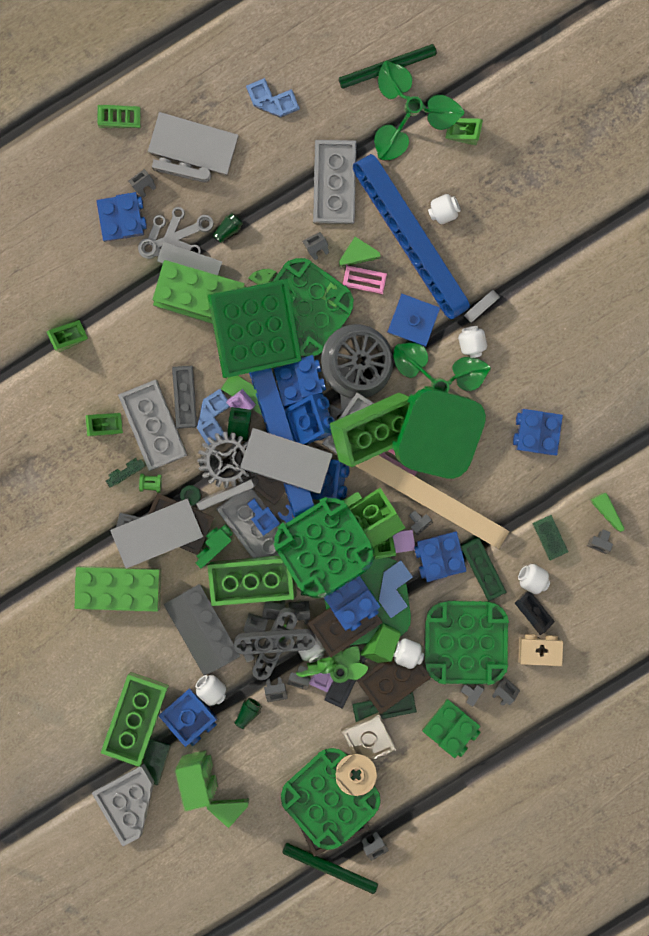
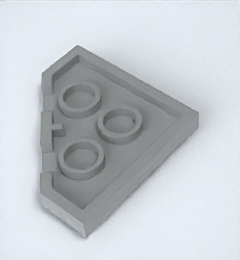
M145 764L92 792L122 846L140 838L143 833L154 786V780Z

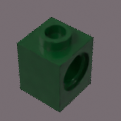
M231 407L227 430L228 438L231 433H235V440L241 436L243 441L247 442L252 410Z

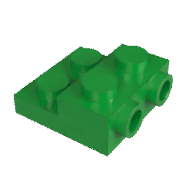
M226 524L220 529L214 528L206 535L208 540L205 543L210 547V550L206 547L196 556L199 559L196 564L200 569L234 539L231 536L234 533Z
M447 698L422 729V732L455 759L457 755L459 757L464 755L468 749L465 745L470 739L474 741L481 733L479 728L481 726Z

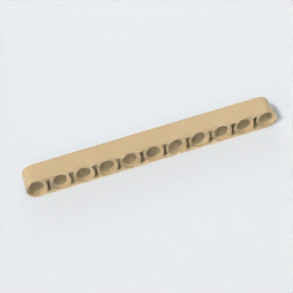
M324 438V439H322V440H320V441H314L315 443L319 444L320 446L324 447L325 449L331 451L330 449H328L327 447H325L324 445H322V443L324 442V440H325L326 438ZM379 455L356 465V467L500 549L510 532Z

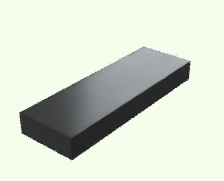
M193 365L172 367L176 429L197 427Z

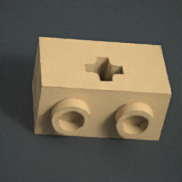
M525 634V637H520L518 659L520 664L562 666L563 641L558 639V636L546 635V638H537L536 634ZM540 645L546 648V651H542L541 654L536 651V648H540Z

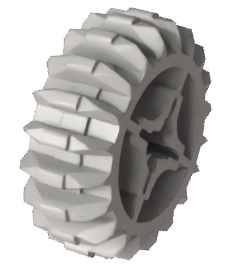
M223 432L222 438L219 433H215V441L211 437L207 438L211 443L210 445L202 443L206 451H198L199 454L204 455V458L197 459V462L204 463V465L199 467V470H206L202 475L203 478L211 476L208 482L212 484L216 480V487H220L222 482L224 488H228L229 482L235 487L236 479L240 483L244 482L241 477L242 474L249 477V473L240 469V466L234 460L238 448L241 453L242 463L248 442L241 444L243 441L241 436L235 440V433H231L229 438L227 432ZM222 443H232V446L225 452L215 449L216 446ZM211 454L217 459L214 472L209 462ZM218 454L225 457L229 455L230 458L228 459H230V462L233 464V466L227 463H224L222 465L221 462L223 461L221 460V457L218 456ZM226 468H232L236 471L233 475L227 477L219 476Z

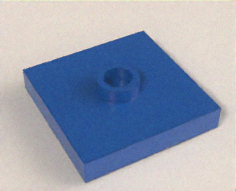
M401 294L387 333L426 347L440 307Z

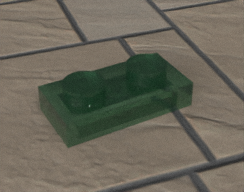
M134 458L126 463L127 468L124 470L116 469L108 474L109 479L106 480L109 488L116 486L147 467L144 460Z
M551 514L532 523L549 561L568 553Z
M150 739L143 764H145L152 776L154 785H159L171 745Z

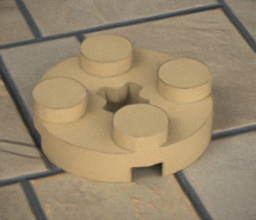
M360 754L348 755L337 765L336 782L344 793L359 796L368 793L374 787L377 771L374 763L368 757ZM352 770H360L362 772L360 780L351 779L353 775L351 773Z

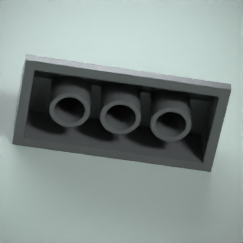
M200 584L163 604L203 675H207L240 657V654L235 651L232 640Z

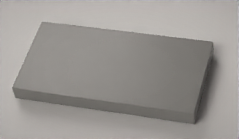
M159 112L148 153L199 168L206 167L210 171L228 175L239 135Z
M315 140L313 223L354 224L356 175L353 171V163L356 162V141Z
M156 379L118 395L149 471L188 456Z
M253 428L240 469L320 494L332 454Z
M253 488L233 496L217 508L219 514L252 558L279 556L273 544L278 526L263 536L251 520L255 513L249 507L248 502L255 498L262 510L266 508Z
M188 498L110 530L126 569L203 537Z

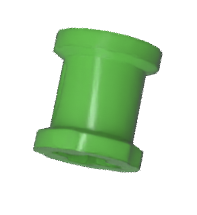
M143 473L140 474L139 492L154 490L157 493H161L162 475L145 476Z

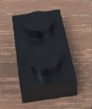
M526 591L515 602V605L539 635L545 633L555 622L533 593Z

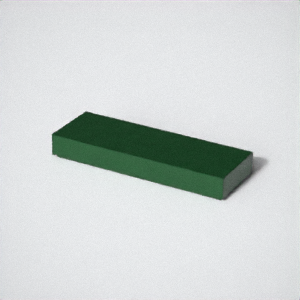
M478 537L460 546L487 601L490 602L507 593L480 538Z
M413 692L386 712L380 714L381 718L387 719L416 713ZM371 700L352 703L356 722L378 713Z

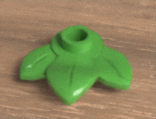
M358 646L349 647L333 656L337 667L330 673V677L337 683H343L348 679L357 680L365 675L368 666L359 663L360 650ZM339 668L344 670L343 676L337 675L336 672Z
M333 657L322 658L313 663L308 662L307 667L309 669L303 672H296V675L306 677L320 673L328 674L334 671L337 663L334 662Z

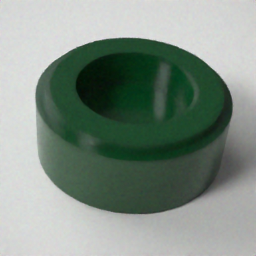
M186 486L181 491V501L188 498L190 506H194L201 500V491L196 486Z

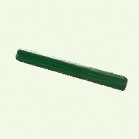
M430 44L387 61L405 67L433 57L437 54L434 44ZM385 61L339 77L340 87L344 89L379 76V71Z
M289 843L284 845L282 853L290 858L371 894H375L378 884L323 858L313 856V854Z

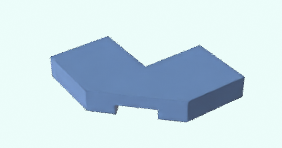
M265 78L246 86L251 101L256 108L278 117H283L300 110L292 89L272 97Z
M221 389L203 399L197 429L207 445L211 444L207 439L208 437L213 438L215 441V433H219L220 437H222L224 432L215 419L217 415L230 408L226 403L228 399Z
M401 560L383 573L379 602L390 618L408 607L396 590L413 578Z

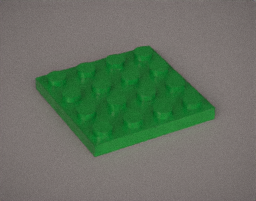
M287 279L208 294L223 378L302 361Z

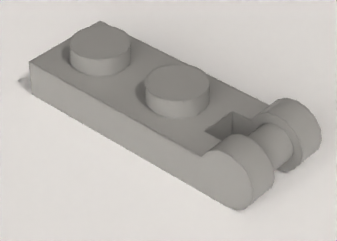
M166 158L153 160L152 169L157 172L207 183L211 179L210 171L206 167H201L197 170L191 168L192 165L187 163L172 164V161Z

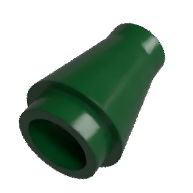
M231 212L229 216H225L213 236L222 243L241 230L240 227L243 223Z
M253 698L244 700L237 719L234 721L235 725L245 729L261 713L262 705Z

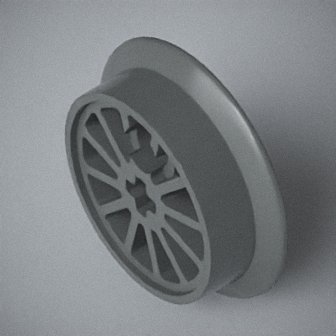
M352 324L336 330L327 339L322 350L321 367L326 381L339 394L353 398L358 392L363 397L368 398L377 394L388 383L393 370V354L389 343L377 330L366 325ZM356 337L363 338L360 349ZM347 339L352 340L354 350L345 343ZM368 339L372 342V345L365 351ZM342 346L351 355L339 353L340 347ZM377 347L379 353L370 356L369 353ZM337 357L348 359V363L338 365ZM361 357L363 361L360 362L361 364H357L356 361ZM381 357V363L371 361L372 358ZM349 366L351 369L343 376L339 369ZM374 366L380 367V368H379V369H380L379 374H378V372H377V369H376ZM365 369H369L371 371L370 379H366L363 377V372ZM353 371H356L354 382L351 383L347 378Z

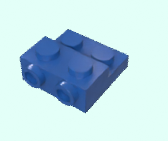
M133 192L96 200L104 242L145 235L144 229H147L145 217L141 216L140 210L144 209L142 196L138 197V194Z
M313 355L301 358L302 361L274 368L284 408L290 407L311 394H323L322 391L326 390L324 379H319L318 372H321L319 360H314Z
M311 394L284 409L294 442L308 445L332 435L330 423L335 420L329 415L327 409L329 401L323 394Z
M521 409V413H517L516 425H519L518 433H514L513 445L516 446L515 450L557 456L563 415Z
M330 460L321 492L317 494L310 491L311 498L320 500L327 497L337 498L341 501L343 498L345 499L347 487L344 486L345 478L349 476V466L339 462V460Z
M457 531L416 541L417 546H414L416 558H421L422 566H419L421 578H426L427 582L467 572Z
M360 576L330 595L323 597L345 631L349 628L351 631L362 625L360 621L367 616L368 619H371L379 613L377 609L380 608V605Z
M191 688L159 715L160 719L185 747L189 744L194 746L201 739L199 735L204 730L207 732L211 731L217 725L215 721L218 719Z

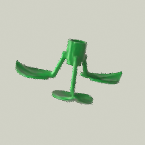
M386 60L379 71V90L387 99H395L398 95L405 99L407 102L405 103L404 110L407 114L398 129L392 125H385L376 132L374 144L378 158L385 161L392 160L401 156L406 151L409 145V137L400 131L410 116H416L423 110L425 113H429L427 120L434 129L445 130L453 126L465 114L464 110L456 101L444 95L431 97L428 101L429 109L423 105L419 97L404 95L403 93L408 92L412 86L410 72L406 68Z
M417 343L397 344L394 348L395 365L402 375L413 378L421 371L432 382V387L446 392L449 391V385L455 379L459 388L465 391H473L481 386L491 370L487 363L478 358L462 357L452 366L455 376L451 377L448 381L440 377L434 379L422 368L428 362V353L423 346Z

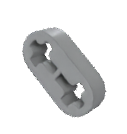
M492 290L464 316L470 323L473 322L500 296Z

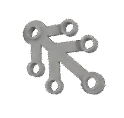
M175 207L172 210L173 216L165 236L157 240L160 228L166 225L165 218L162 215H157L153 219L154 224L149 237L139 243L138 251L142 257L152 259L155 256H159L163 242H167L190 251L192 248H198V253L201 254V249L198 245H190L179 240L199 231H211L214 226L212 218L208 215H201L197 219V223L176 232L180 220L185 216V212L181 207ZM177 210L182 211V215L180 217L175 216V212ZM162 218L163 224L157 225L156 220ZM203 221L209 222L207 228L202 227ZM147 245L152 246L153 249L151 252L145 251V247Z

